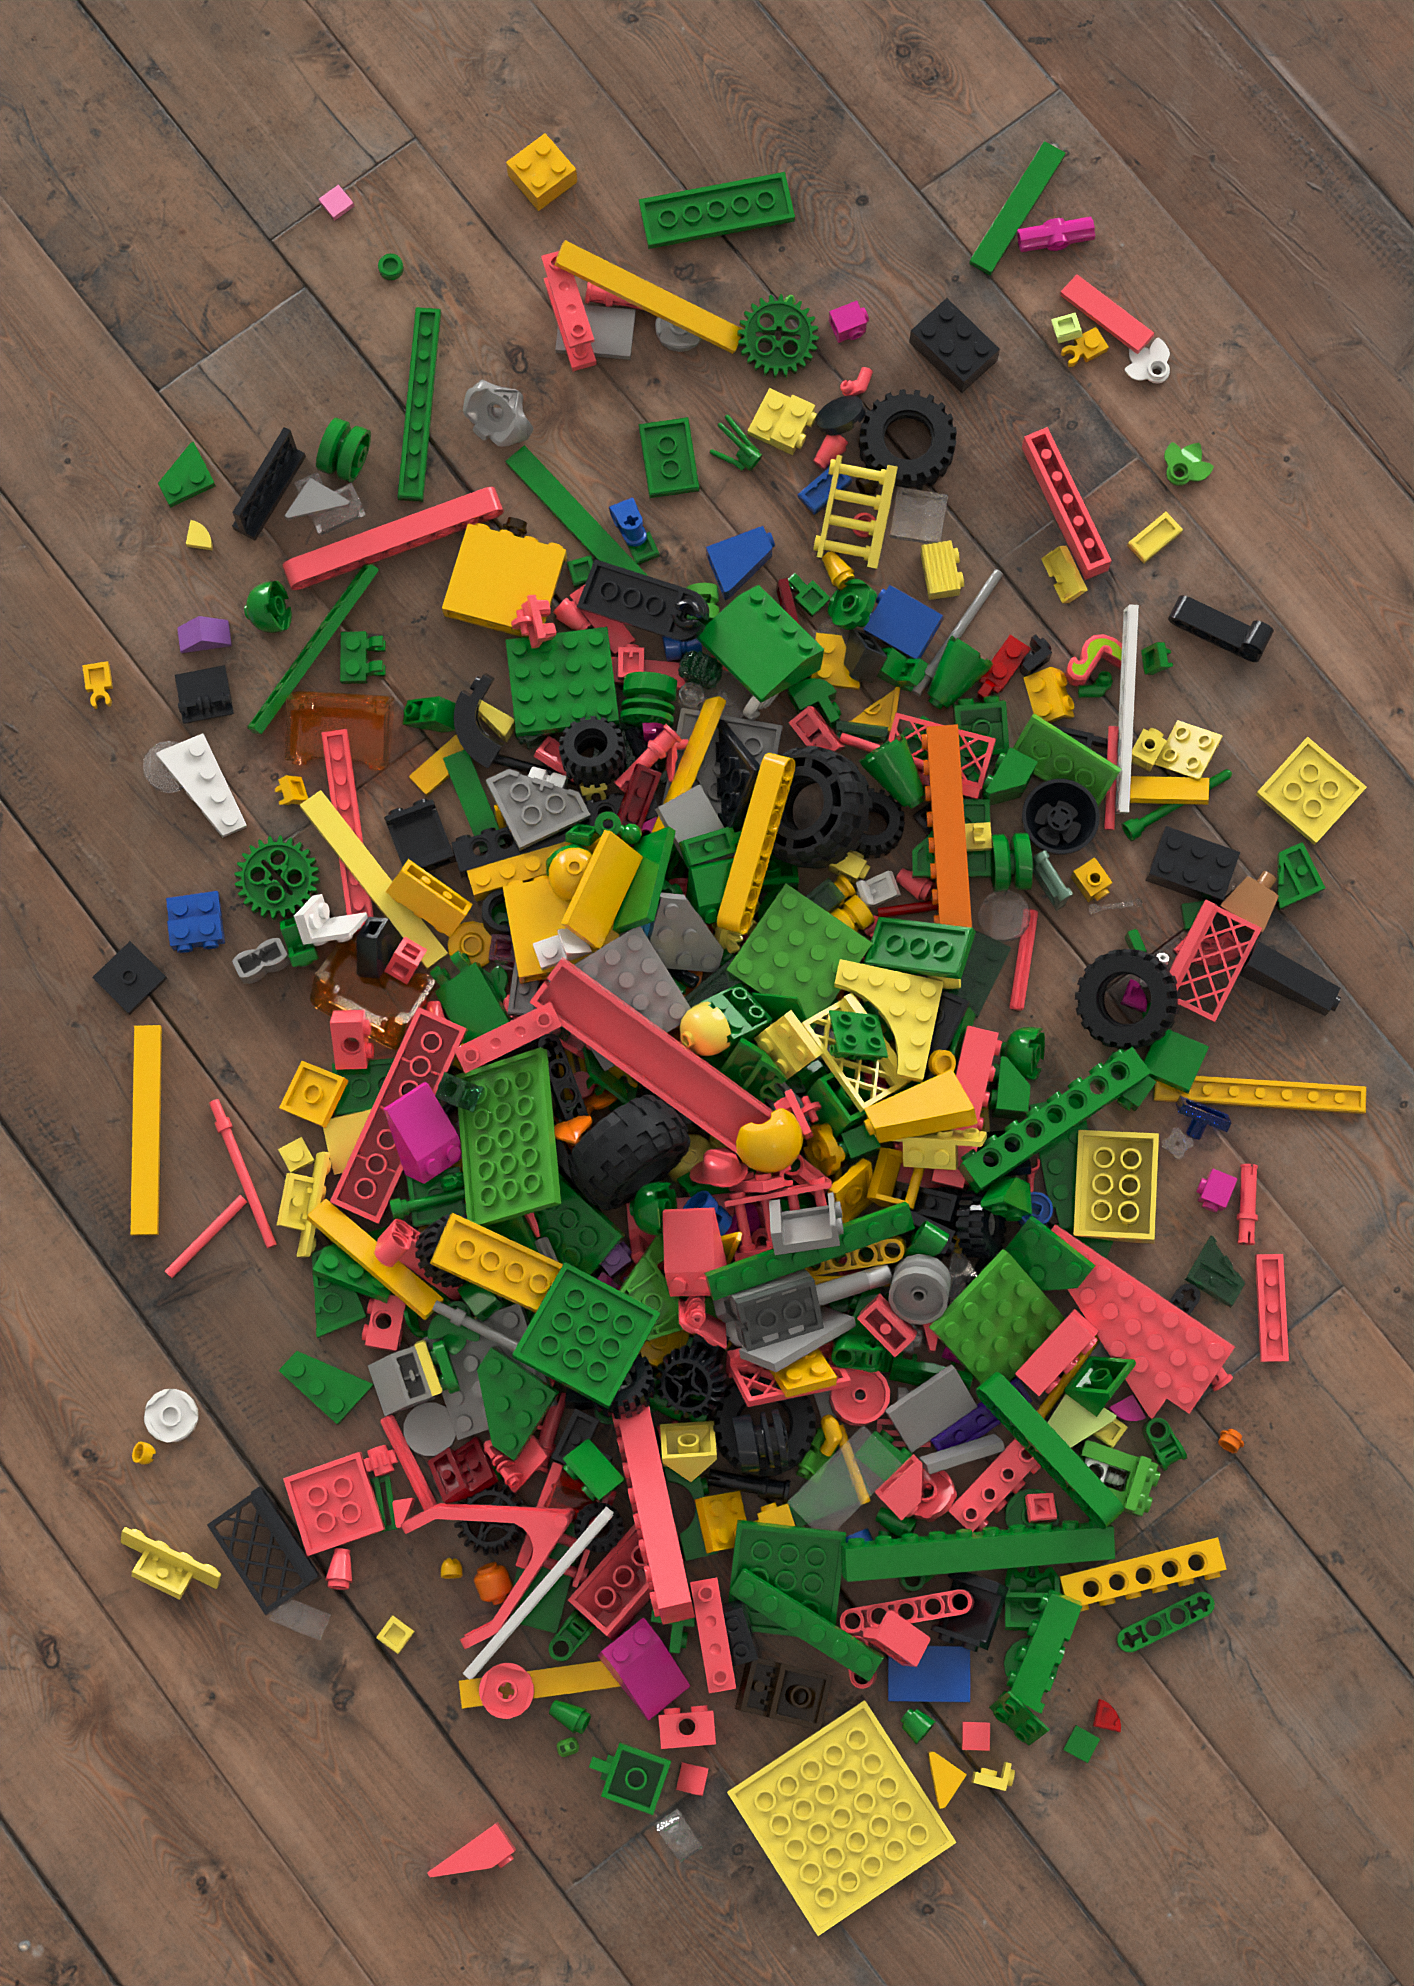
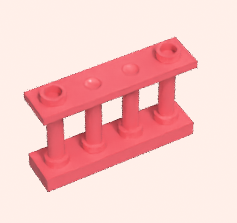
M557 251L541 256L547 275L544 278V284L573 372L597 365L591 343L595 341L574 275L554 265L559 253Z
M549 1002L453 1050L464 1072L467 1073L563 1025L552 1003Z
M824 1176L808 1179L809 1183L778 1188L764 1193L746 1194L744 1191L729 1193L730 1197L725 1198L724 1204L725 1207H735L739 1232L742 1233V1245L739 1246L740 1249L736 1250L734 1254L735 1262L773 1249L769 1201L771 1199L787 1196L790 1211L799 1210L798 1194L813 1191L816 1207L826 1206L824 1189L832 1187L831 1179L825 1180ZM761 1201L768 1237L766 1245L755 1246V1243H752L745 1203Z
M552 1462L536 1507L571 1508L575 1512V1520L580 1510L556 1502V1498H553L552 1495L555 1487L561 1488V1486L586 1495L581 1489L585 1484L582 1481H574L571 1477L565 1476L566 1473L561 1471L563 1465ZM613 1491L601 1503L612 1506L617 1491ZM596 1517L591 1519L589 1525L595 1520ZM527 1533L515 1566L526 1569L533 1555V1545ZM563 1534L558 1543L571 1548L577 1539ZM586 1548L582 1551L578 1567L570 1565L564 1572V1575L573 1578L571 1586L577 1588L579 1583L582 1584L586 1580L589 1571L588 1568H585L590 1550ZM548 1557L542 1567L552 1570L559 1561Z
M716 1577L690 1582L709 1693L736 1689L718 1579Z

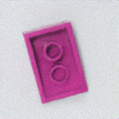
M422 1083L384 1108L405 1175L425 1184L462 1159L459 1136L428 1083Z
M644 1617L597 1655L647 1721L690 1687V1684L664 1643Z

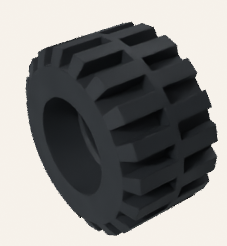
M591 716L589 720L583 717L580 718L579 723L572 722L570 729L565 728L563 731L564 736L560 737L559 753L564 771H566L570 780L573 779L577 785L583 783L586 788H590V785L599 788L601 787L600 784L605 783V785H609L612 778L616 780L620 777L619 772L624 771V763H627V756L622 733L619 728H616V724L612 721L608 723L607 719L603 717L597 720L596 716ZM591 747L605 749L602 754L596 757L588 758L581 756L583 751Z
M869 788L868 795L872 797V811L869 812H876L882 815L887 822V828L878 835L863 833L860 838L862 842L855 850L864 854V858L868 859L870 855H874V858H880L883 853L885 856L889 854L892 848L895 849L898 846L899 840H901L903 835L905 814L904 811H901L902 805L895 802L891 795H885V790L882 789L879 792H874L875 788Z
M447 1214L421 1232L419 1235L420 1240L416 1242L415 1246L419 1250L415 1252L416 1258L420 1259L418 1263L419 1268H424L426 1271L424 1275L427 1278L432 1277V1282L435 1284L441 1282L442 1287H449L451 1285L453 1288L467 1281L430 1264L450 1217Z

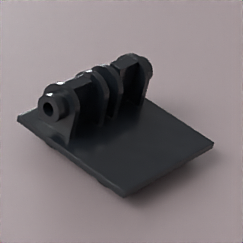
M225 665L175 675L179 698L178 708L182 715L183 724L234 714Z

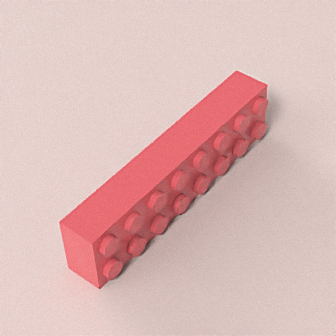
M420 1007L417 1008L330 1200L331 1203L378 1224L382 1222L390 1200L404 1173L384 1108L424 1082L429 1084L437 1098L456 1058L453 1049L461 1046L468 1031L467 1028Z
M642 1405L643 1412L637 1414L636 1411H633L630 1418H626V1414H621V1419H615L613 1413L612 1418L617 1434L622 1462H624L622 1465L628 1486L630 1503L633 1513H636L633 1514L638 1538L641 1539L638 1540L644 1565L649 1564L644 1566L649 1590H655L650 1592L655 1617L660 1616L664 1625L695 1618L650 1408L649 1406Z

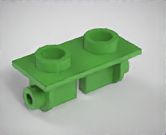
M822 1426L817 1428V1434L811 1443V1447L802 1462L798 1464L799 1469L796 1473L797 1476L819 1484L836 1451L835 1449L830 1457L821 1453L820 1448L826 1440Z

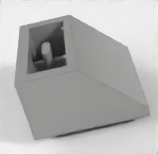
M415 1346L390 1354L368 1365L385 1417L436 1399L431 1394Z

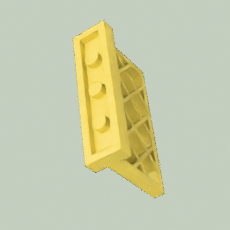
M852 992L844 996L841 1001L801 1023L823 1052L820 1056L860 1113L865 1108L876 1104L889 1095L899 1092L911 1081L896 1077L898 1057L885 1038L888 1058L878 1059L876 1062H873V1068L861 1065L862 1060L856 1059L855 1063L845 1060L843 1057L835 1058L828 1052V1044L836 1043L835 1039L829 1038V1030L832 1028L829 1010L867 1014ZM815 1023L825 1026L824 1035L815 1034L810 1025ZM843 1066L855 1069L854 1079L845 1076L842 1072ZM860 1071L872 1074L871 1084L859 1081ZM878 1077L884 1078L890 1088L878 1087ZM858 1088L871 1091L870 1100L864 1103L858 1094Z

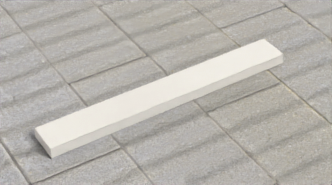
M1128 605L1123 613L1117 766L1122 770L1117 776L1115 814L1128 813L1130 804L1139 605Z
M608 1507L595 1518L463 1672L469 1680L477 1675L613 1517V1512Z

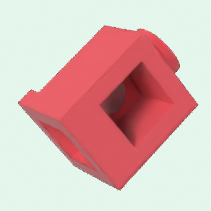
M404 937L384 972L408 984L427 949Z

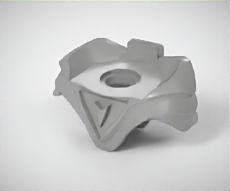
M483 379L467 390L463 412L475 424L473 432L482 440L490 438L500 447L510 446L529 439L534 429L524 415L523 395L518 390L500 387ZM497 404L501 408H494L493 406Z

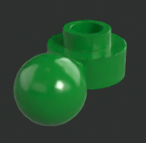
M603 812L595 820V830L600 837L604 830L611 831L616 836L620 835L622 840L630 845L638 843L642 837L639 826L636 824L621 825L620 818L613 812ZM610 820L613 823V827L610 829L604 828V821Z

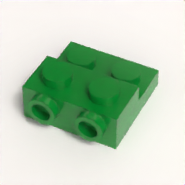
M999 696L984 697V702H974L973 698L958 699V704H952L954 725L958 724V729L995 738L996 742L992 755L1008 752L1009 734L1005 700H999ZM959 735V746L961 747L965 743ZM965 737L967 742L973 740V738ZM979 740L970 745L975 756H982L986 753L989 743ZM967 748L960 751V755L963 757H972Z

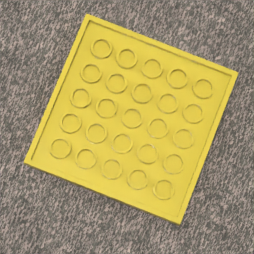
M865 1700L727 1791L818 1936L957 1843Z

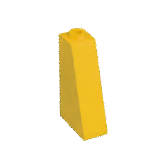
M952 1069L865 1108L867 1119L863 1121L869 1135L874 1134L879 1143L972 1126L978 1123L975 1109Z

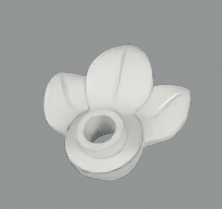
M1156 338L1151 344L1150 349L1144 347L1138 354L1129 348V358L1132 364L1125 368V372L1134 380L1142 381L1148 379L1156 384L1164 382L1170 373V368L1167 364L1170 356L1168 347L1160 338ZM1158 369L1161 371V374L1156 375L1152 370Z

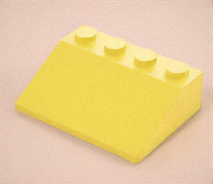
M1078 1130L1074 1236L1155 1244L1159 1133Z

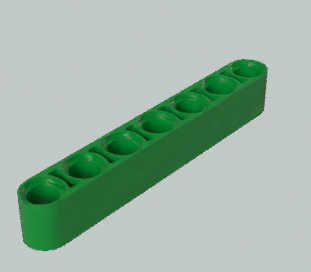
M994 1372L976 1388L975 1392L980 1401L1096 1526L1104 1530L1124 1512L1125 1509L1120 1500L1002 1374Z

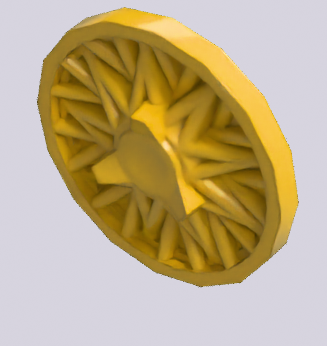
M475 921L460 924L449 937L447 944L450 956L457 951H460L461 955L466 953L471 964L477 962L480 963L481 967L489 964L496 951L495 937L486 931L483 923Z

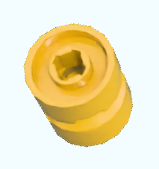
M857 895L843 903V909L836 908L830 913L856 932L858 929H866L875 922L872 913Z

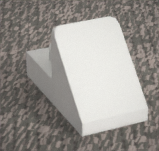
M569 929L557 930L558 935L533 943V948L541 970L556 966L562 957L570 961L591 954L590 945Z

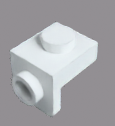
M886 871L867 881L860 880L856 882L858 888L856 890L857 896L868 907H876L901 895L892 871Z

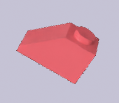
M914 1454L875 1491L878 1497L901 1521L905 1517H911L917 1511V1505L921 1502L923 1463Z

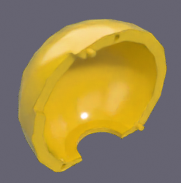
M783 1108L772 1112L771 1118L763 1124H753L751 1122L742 1126L736 1139L737 1154L742 1162L762 1173H775L792 1165L797 1159L803 1144L802 1129L794 1114Z

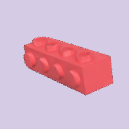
M1014 1438L1005 1450L953 1503L947 1513L963 1529L981 1532L982 1528L989 1523L986 1517L992 1511L997 1514L1008 1503L1004 1498L1011 1491L1016 1494L1026 1483L1023 1478L1029 1472L1034 1475L1041 1468V1465Z

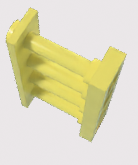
M837 455L836 460L831 459L828 474L833 475L822 533L821 536L816 535L813 550L818 551L817 557L821 558L823 557L824 550L863 557V560L868 561L867 567L877 569L898 467L887 465L886 470L876 471L841 464L843 456ZM839 474L879 481V484L883 485L882 494L874 497L836 489ZM834 499L874 507V510H878L876 521L871 520V522L832 515ZM829 525L869 532L868 535L873 536L871 546L866 545L865 548L826 540Z

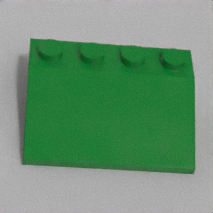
M759 585L738 595L706 625L704 631L696 638L760 703L819 671L824 654V648Z

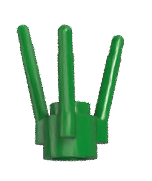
M725 415V419L745 444L722 423H718V427L740 448L736 454V457L739 459L737 461L713 449L710 450V454L735 465L741 471L745 467L751 471L761 460L762 454L759 453L760 450L751 443L729 415Z

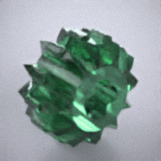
M691 650L686 652L679 663V676L685 682H689L692 686L695 685L700 689L705 688L709 690L715 688L722 677L723 665L716 658H712L709 654H704L701 651Z

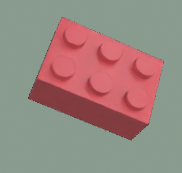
M1074 1309L1015 1374L1038 1396L1044 1391L1049 1394L1061 1380L1058 1375L1062 1371L1067 1375L1080 1360L1077 1355L1080 1352L1085 1355L1096 1344L1098 1339L1095 1338V1335L1098 1333V1330Z

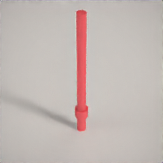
M213 1100L209 1104L216 1119L214 1123L218 1133L222 1134L267 1249L274 1247L277 1243L231 1129L233 1126L230 1118L226 1117L220 1100Z

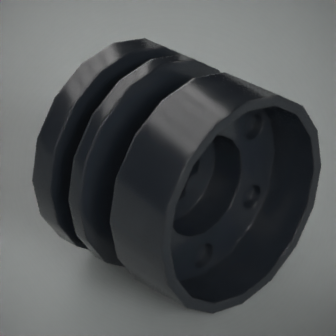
M778 1409L771 1410L772 1423H767L765 1411L760 1412V1425L756 1426L750 1414L732 1417L742 1474L760 1471V1458L766 1457L770 1469L775 1468L773 1458L775 1455H779L781 1467L788 1466L789 1441L785 1423Z

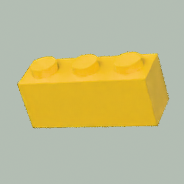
M409 859L386 890V893L394 901L403 904L414 915L423 918L433 925L438 932L444 933L448 937L453 934L473 905Z

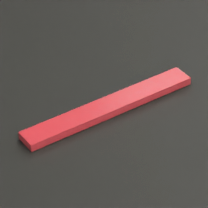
M341 729L322 732L331 804L364 845L348 730ZM339 858L347 915L366 912L368 917H374L372 899ZM361 928L358 929L354 934L359 933Z

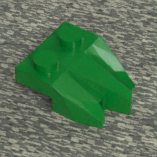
M741 1037L719 1071L764 1104V1098L777 1102L785 1097L784 1093L775 1083L783 1084L787 1077L764 1050Z
M1038 1566L1025 1567L1022 1573L1018 1572L1017 1568H1008L1005 1578V1586L1009 1588L1004 1601L1005 1630L1028 1631L1031 1621L1033 1619L1037 1621L1041 1611L1037 1608L1042 1595H1048L1050 1589L1060 1593V1578L1052 1567H1048L1044 1573H1039Z

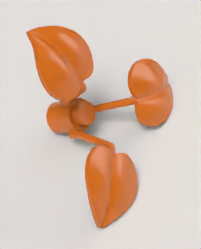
M607 1089L598 1096L594 1092L583 1101L589 1116H578L559 1123L557 1117H553L557 1123L554 1126L555 1138L565 1141L572 1152L574 1146L585 1135L584 1131L588 1132L591 1130V1123L593 1121L591 1112L594 1109L598 1110L610 1105L618 1098Z

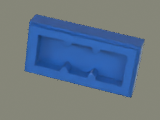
M829 468L798 494V498L814 515L824 508L828 502L833 475L828 474ZM839 474L836 489L845 490L852 483V479L848 475Z

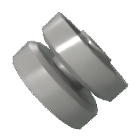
M916 1254L901 1260L893 1271L889 1290V1303L892 1311L900 1319L911 1324L923 1325L932 1323L940 1318L947 1308L950 1293L951 1276L948 1268L940 1260L930 1255Z

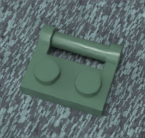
M1044 850L1033 857L1032 873L1057 911L1064 907L1067 900L1074 894L1070 888H1066L1049 861V854Z

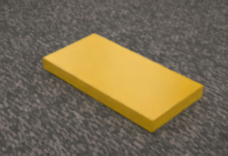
M604 830L561 924L592 948L600 949L643 856L613 832Z

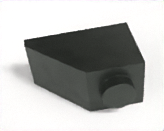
M851 629L848 634L844 665L850 672L849 676L859 682L865 680L873 683L887 656L873 636L857 629Z

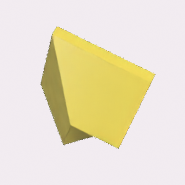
M714 1421L660 1424L663 1467H669L689 1482H692L717 1460L715 1432L713 1430Z

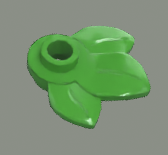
M1171 442L1165 450L1164 459L1168 465L1166 476L1173 485L1182 486L1189 481L1200 482L1206 479L1214 468L1210 463L1201 462L1202 449L1200 443L1188 445L1181 450L1177 444ZM1180 471L1183 473V476L1177 477L1174 472Z

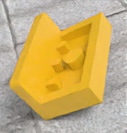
M1048 667L1024 677L1034 714L1048 723L1062 718H1074V702L1067 693V678L1060 669Z

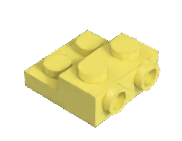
M769 388L747 431V435L793 455L796 448L801 449L806 439L804 432L807 426L812 427L816 420L815 405L795 395H792L790 398Z
M792 1010L754 1038L757 1042V1047L764 1050L771 1057L787 1079L823 1053Z

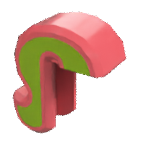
M1104 634L1093 635L1085 642L1080 653V661L1076 657L1071 658L1065 672L1068 683L1072 686L1084 685L1101 658H1104L1107 662L1121 670L1122 643Z

